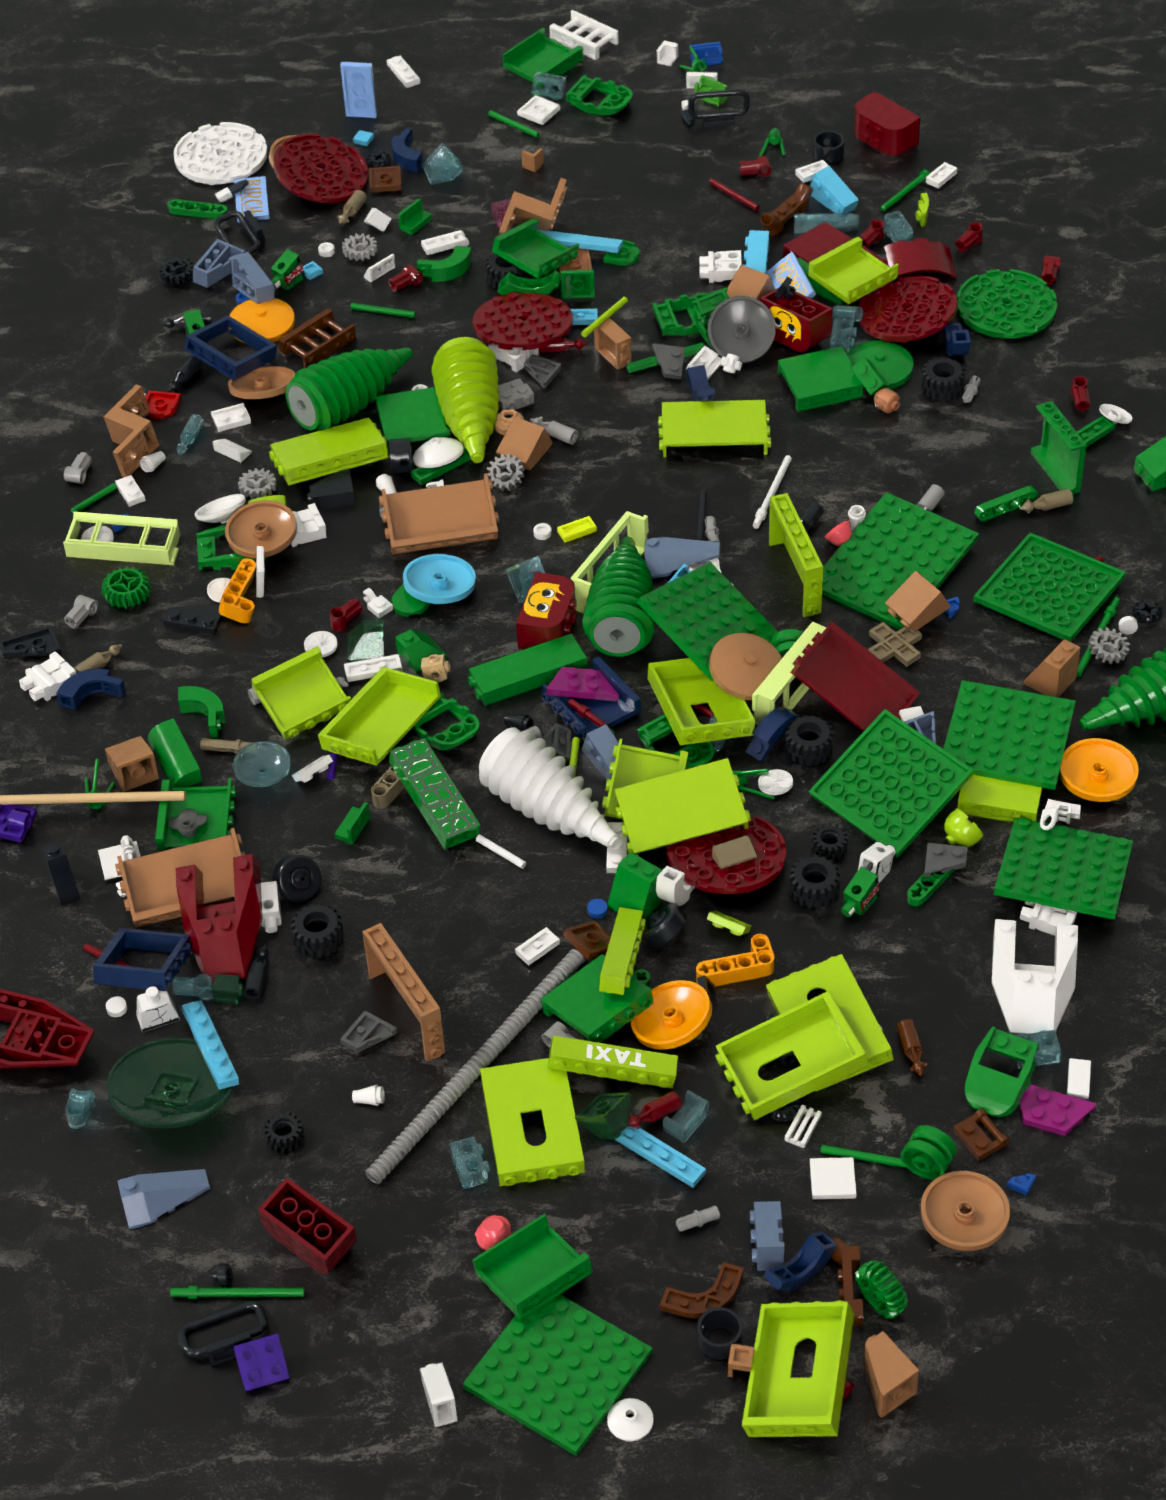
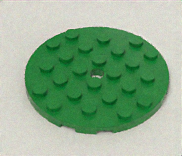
M1000 269L986 271V274L980 276L978 274L974 275L963 283L957 294V311L960 318L976 332L992 338H1022L1036 334L1051 324L1057 311V297L1053 289L1050 290L1044 280L1033 274L1010 269V272H1000Z

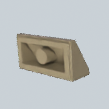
M743 836L713 846L712 858L721 869L757 858L748 836Z

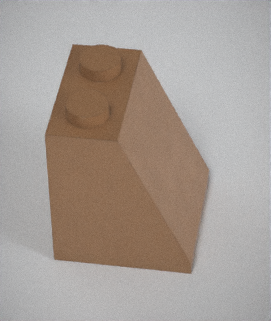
M740 265L726 293L730 298L749 296L760 301L762 296L772 292L775 288L770 275Z
M514 417L496 453L499 458H501V454L507 457L508 453L512 457L515 455L518 460H521L525 469L531 470L553 442L544 427Z
M917 571L885 602L889 608L887 612L894 618L899 617L901 619L899 622L908 629L910 627L914 631L951 607L943 594Z
M1064 639L1024 680V684L1044 695L1059 697L1076 679L1081 647Z
M141 736L105 748L107 761L123 792L159 779L154 754Z
M883 1331L878 1335L869 1337L865 1343L863 1367L878 1415L882 1418L917 1393L919 1370Z

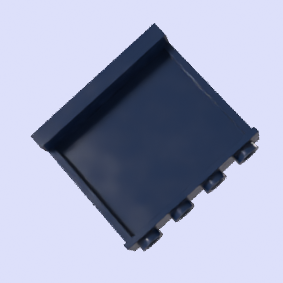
M599 656L592 659L593 668L591 669L599 670L619 694L618 701L546 695L547 685L545 683L542 684V698L544 702L549 703L554 712L563 718L565 724H569L574 733L584 741L587 733L599 727L589 719L580 716L577 710L568 704L571 698L581 705H586L590 708L591 712L603 720L610 728L641 712V699Z

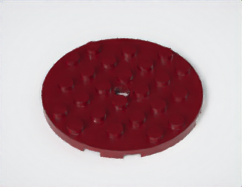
M312 133L291 137L282 146L278 147L273 163L275 174L285 188L299 197L319 203L333 204L347 201L356 190L362 191L367 181L368 168L362 155L351 145L347 146L342 143V140L332 136L326 138L320 137V134Z
M928 276L899 277V280L889 282L863 296L857 306V318L860 327L872 337L886 342L906 343L928 337L946 327L956 315L958 308L957 296L950 285L940 283L939 279Z
M510 292L508 295L495 296L481 305L473 315V330L476 336L489 345L492 343L497 344L499 348L512 350L513 347H522V350H533L552 345L560 341L564 334L568 335L573 323L572 311L562 300L538 293Z
M756 815L755 818L750 816L751 821H748V829H744L743 825L667 845V858L670 867L685 873L684 881L695 888L718 894L749 893L766 886L781 873L786 861L785 840L774 825ZM748 836L757 858L721 869L712 858L713 846Z

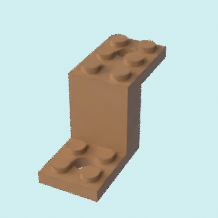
M560 178L551 204L514 191L498 236L511 230L513 223L521 225L533 218L539 221L537 229L553 230L567 190V186H565L566 179Z
M137 384L104 416L112 441L120 444L113 451V455L122 477L130 476L140 466L142 457L152 454L160 446L151 421L144 418L150 409L142 387Z

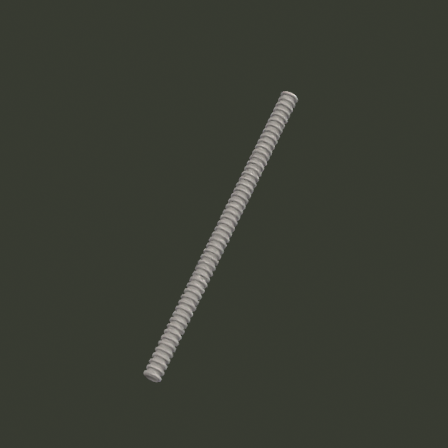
M570 950L565 958L558 963V966L554 967V970L543 979L538 987L507 1018V1021L500 1025L495 1034H492L491 1038L487 1039L483 1047H480L470 1060L463 1065L462 1069L450 1079V1082H447L442 1091H439L433 1100L425 1106V1109L421 1110L417 1118H414L408 1127L400 1133V1136H397L391 1145L387 1147V1150L383 1151V1154L378 1157L379 1159H376L370 1165V1168H367L365 1171L366 1175L373 1183L380 1184L382 1179L386 1178V1175L391 1172L390 1170H393L395 1165H398L399 1161L403 1159V1156H406L412 1147L420 1141V1138H423L424 1133H427L432 1128L433 1124L441 1118V1115H444L445 1111L450 1108L449 1106H452L458 1097L470 1087V1084L478 1078V1075H481L480 1069L489 1066L490 1062H493L499 1053L526 1026V1023H529L534 1015L542 1009L540 999L569 979L580 968L581 964L585 962V958L578 950Z

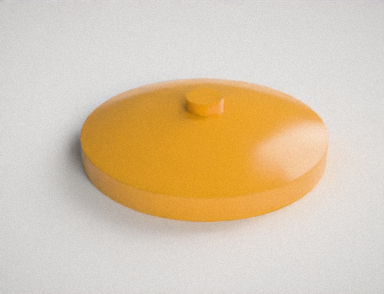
M276 298L259 304L250 299L236 306L230 313V317L273 343L291 332L295 325L294 311L291 306Z
M1091 738L1078 741L1064 751L1059 775L1065 787L1078 797L1095 802H1109L1120 799L1132 791L1137 782L1139 769L1133 754L1121 744L1107 739Z
M685 980L671 981L653 988L651 992L654 1003L631 1020L632 1030L638 1041L643 1045L661 1050L676 1048L690 1042L705 1029L712 1015V1003L705 989L699 984Z

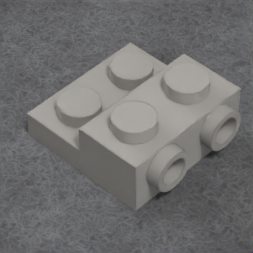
M520 378L499 385L498 406L501 411L505 409L516 410L534 404L533 391Z

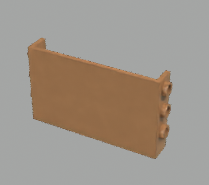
M486 473L484 474V480L392 494H386L385 489H382V496H379L380 507L384 506L385 512H382L383 523L387 522V528H384L385 537L390 540L392 555L498 539L496 522H499L498 512H494L493 507L496 506V500L494 495L491 496L490 491L493 490L492 479L488 480Z
M231 828V835L125 861H122L121 855L117 856L119 863L115 864L117 875H122L123 881L119 882L121 892L127 895L124 904L126 912L131 911L134 928L182 917L176 888V868L195 864L203 873L204 907L234 902L233 857L245 855V852H240L239 848L242 845L240 834H236L235 829Z
M381 923L362 931L370 979L383 973L387 974L421 1024L425 1060L428 1062L440 1057L445 1053L440 1007Z

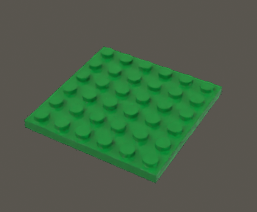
M1029 533L974 595L973 601L1071 642L1124 580L1126 572L1038 535Z
M711 562L639 597L637 601L638 605L711 681H714L709 670V658L719 640L730 634L748 633L759 636L770 643L772 637L778 633Z
M962 680L943 749L973 769L974 775L1055 790L1076 701Z
M884 709L808 792L810 796L875 843L880 842L885 846L891 845L896 851L894 856L898 858L974 775V770Z
M1015 818L993 895L1115 920L1133 840L1054 825L1052 829L1047 831L1041 828L1039 821Z
M559 1294L521 1320L515 1315L463 1382V1388L577 1456L606 1417L611 1407L617 1402L653 1353V1348Z

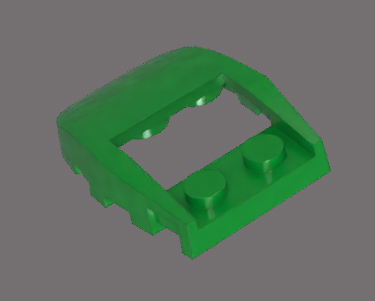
M583 75L566 93V101L584 112L609 116L625 108L632 100L633 93L631 89L624 85H615V81L609 80V82H604L602 78L595 77L590 79L587 78V75ZM592 89L608 94L598 106L590 102L588 104L582 102Z
M727 288L693 300L690 304L697 329L714 352L715 350L710 344L708 332L701 321V317L712 313L720 303L730 298L726 293L728 291Z
M696 293L694 297H687V294L680 295L679 299H666L664 304L656 305V303H652L653 313L661 328L662 336H690L700 333L697 329L690 304L693 300L710 293ZM687 310L692 326L683 327L682 324L678 325L673 312ZM712 313L701 317L706 330H708V323Z
M226 525L196 534L199 570H203V567L212 566L213 570H221V567H231V570H236L242 559L249 558L241 556L236 552L234 554L216 556L215 539L225 535Z
M441 692V697L412 728L419 738H425L430 746L438 750H449L478 734L480 731L479 720L474 714L472 715L469 712L467 706L459 705L458 701L453 698L447 700L444 697V693ZM446 710H449L460 720L459 723L449 726L442 733L435 734L433 738L420 728V725Z
M665 714L637 729L638 736L645 748L653 751L657 750L653 748L652 743L673 732ZM710 741L695 743L673 754L680 756L681 751L688 752L686 770L710 763L714 756V748Z
M992 1026L976 1049L965 1083V1098L969 1106L976 1111L984 1108L988 1115L993 1117H1004L1011 1114L1020 1104L1024 1092L1030 1087V1080L1036 1066V1051H1040L1039 1043L1000 1031ZM985 1050L1023 1062L1024 1066L1019 1077L1016 1078L979 1065Z

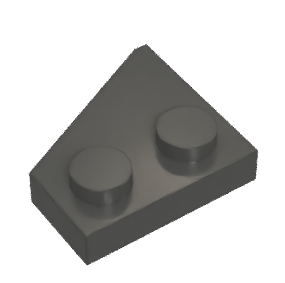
M652 343V351L655 352L657 362L662 368L661 371L664 377L681 379L685 347Z
M532 354L524 363V369L543 388H546L561 371L562 364Z
M555 723L544 735L543 739L546 742V747H553L556 750L555 757L563 756L565 761L568 762L571 752V730Z
M928 843L924 877H931V873L938 871L946 873L952 869L965 868L968 847Z
M364 1011L341 1037L340 1042L347 1048L359 1053L398 1033L397 1027Z

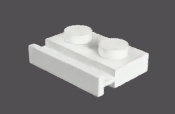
M704 346L688 364L687 368L705 365L707 379L709 380L721 366L722 358L718 356L719 354Z
M244 403L211 411V416L218 432L251 423Z

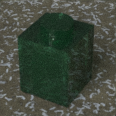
M215 975L212 987L214 1003L239 1004L240 996L243 997L244 984L241 983L240 976Z

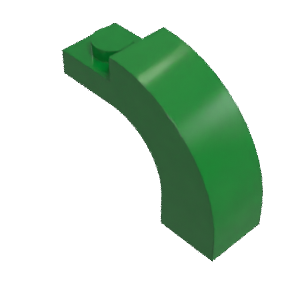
M455 246L452 255L444 260L418 259L417 270L423 274V277H432V282L455 279L469 269L472 262L471 247Z
M178 687L180 712H198L208 717L210 737L218 738V730H222L221 724L226 723L223 705L219 697L212 691L202 687Z

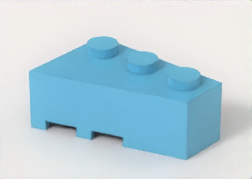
M830 166L814 174L810 187L813 188L811 194L813 198L840 217L855 210L859 199Z
M749 230V237L745 239V247H748V250L744 251L746 265L743 264V266L766 274L769 231Z

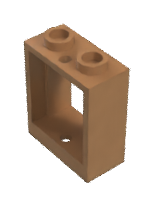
M608 318L594 330L595 349L616 369H620L626 366L627 363L632 362L631 337L613 320Z

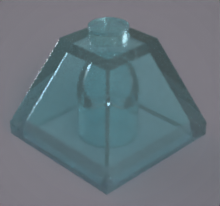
M441 143L422 164L430 184L454 180L463 170L460 160L444 143Z
M539 556L531 557L505 569L519 603L525 601L535 572L545 573Z

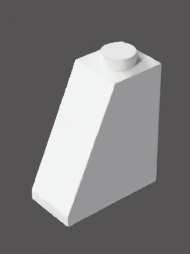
M429 1364L424 1368H420L422 1383L435 1427L456 1422L455 1399L443 1364Z

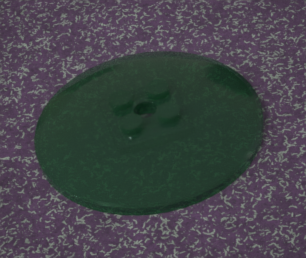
M165 1038L137 1046L124 1054L114 1064L107 1079L109 1101L122 1117L141 1126L161 1129L189 1126L207 1119L227 1103L234 1089V1086L218 1089L196 1040L189 1038Z

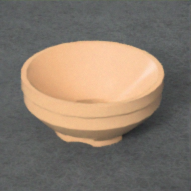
M505 409L497 414L494 429L499 434L505 435L514 417L523 420L524 417L513 409ZM513 415L511 418H505L504 416Z

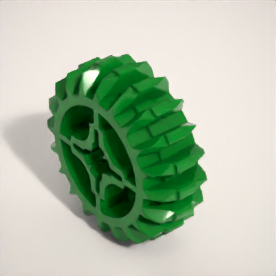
M126 566L125 569L119 567V570H112V574H107V577L103 579L101 588L103 597L108 604H111L112 607L117 606L119 609L121 607L127 609L129 606L134 608V605H140L141 601H146V597H149L151 592V583L147 574L142 572L140 568L135 569L133 566L131 569H128Z
M870 1260L858 1269L855 1278L858 1282L857 1286L861 1290L860 1293L863 1294L864 1300L880 1316L883 1315L886 1319H893L908 1307V1298L903 1290V1285L900 1284L899 1279L896 1278L894 1272L889 1270L888 1266L877 1260Z

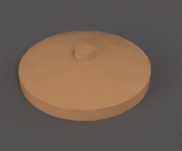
M259 367L235 381L230 379L228 382L229 392L233 396L243 399L274 397L286 392L287 385L296 374L293 370L286 367Z
M268 500L252 502L239 508L231 515L225 527V535L230 548L237 554L249 558L257 557V546H263L264 557L281 552L291 544L297 533V522L291 509L282 503Z
M735 633L725 636L716 643L710 654L709 670L712 678L723 691L739 699L752 700V694L776 667L782 657L777 649L765 639L753 634Z
M954 1171L946 1173L931 1182L922 1197L921 1218L926 1230L936 1241L955 1250L976 1251L987 1248L1002 1237L1009 1223L1010 1205L1006 1194L992 1179L976 1172Z

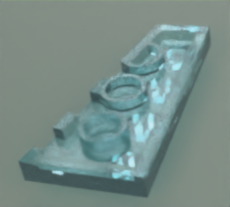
M795 214L794 239L823 222H827L841 232L858 230L859 214Z

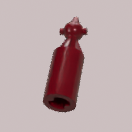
M561 337L560 341L538 349L539 353L564 352L573 347L580 351L583 346L587 345V342L581 340L580 337H577L575 342Z
M671 1091L644 1105L638 1116L631 1113L628 1115L629 1118L625 1126L637 1128L638 1130L641 1128V1122L653 1123L679 1110L682 1107L680 1097L676 1092Z

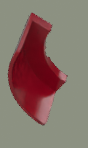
M915 238V241L905 242V240H901L884 246L889 267L899 264L898 277L913 272L935 271L957 279L950 248L937 240L931 242L927 238Z

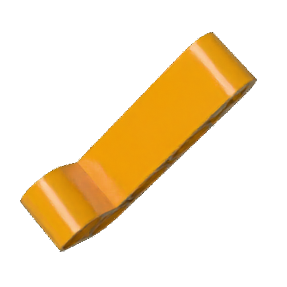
M249 558L241 560L220 601L219 613L240 623H249L252 620L255 607L251 600L244 598L254 578L256 562Z
M764 934L754 935L751 938V952L698 963L696 966V983H698L697 978L703 975L715 986L770 976L774 971V953L768 937Z

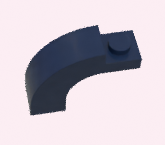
M406 127L400 136L394 135L392 138L393 159L400 168L418 173L423 165L422 151L409 148L413 142L412 128Z
M961 323L948 324L943 328L948 356H967L971 344L969 331L962 330Z
M705 365L687 368L686 373L693 400L714 401L715 390L709 386Z
M90 669L68 678L60 686L56 695L59 706L76 710L81 701L88 695L107 693L123 697L126 690L123 679L111 677L110 670Z
M786 707L774 709L764 717L752 733L755 736L746 752L759 761L764 762L774 743L785 733L791 720L795 721L796 717L802 718V716Z
M823 1231L810 1234L803 1247L791 1260L783 1265L767 1269L764 1277L778 1291L784 1289L787 1293H791L809 1282L825 1266L838 1245Z

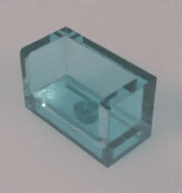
M690 1090L685 1093L686 1102L672 1119L667 1116L663 1119V1131L683 1143L686 1142L709 1114V1102Z

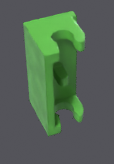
M704 75L700 77V84L695 82V93L727 90V85ZM727 96L700 99L719 107L727 100Z

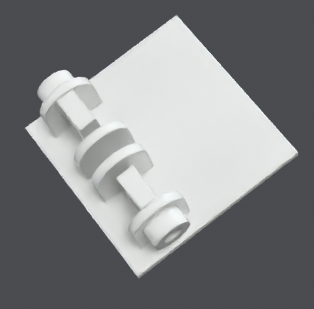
M127 835L122 837L121 845L98 850L105 880L122 876L117 875L115 864L119 863L117 856L121 855L122 861L140 857L137 841L133 842L132 838Z

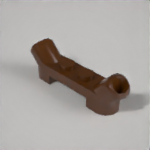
M799 183L792 196L771 213H763L760 222L764 226V231H769V235H777L783 230L784 223L797 212L803 213L809 207V198L813 188Z
M839 1237L833 1238L832 1240L838 1246L831 1259L841 1266V1269H838V1282H842V1288H839L838 1292L839 1300L848 1302L854 1312L853 1326H863V1300L853 1299L852 1272H857L860 1268L859 1245H848Z

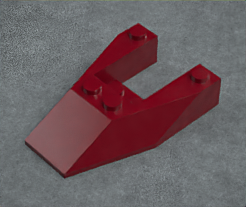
M253 854L233 857L234 902L204 907L203 873L195 864L176 868V888L184 931L186 935H189L192 951L206 985L245 979L263 919L260 862Z
M0 989V1020L11 1023L0 1044V1069L47 1068L79 1064L95 1033L94 1029L45 999Z

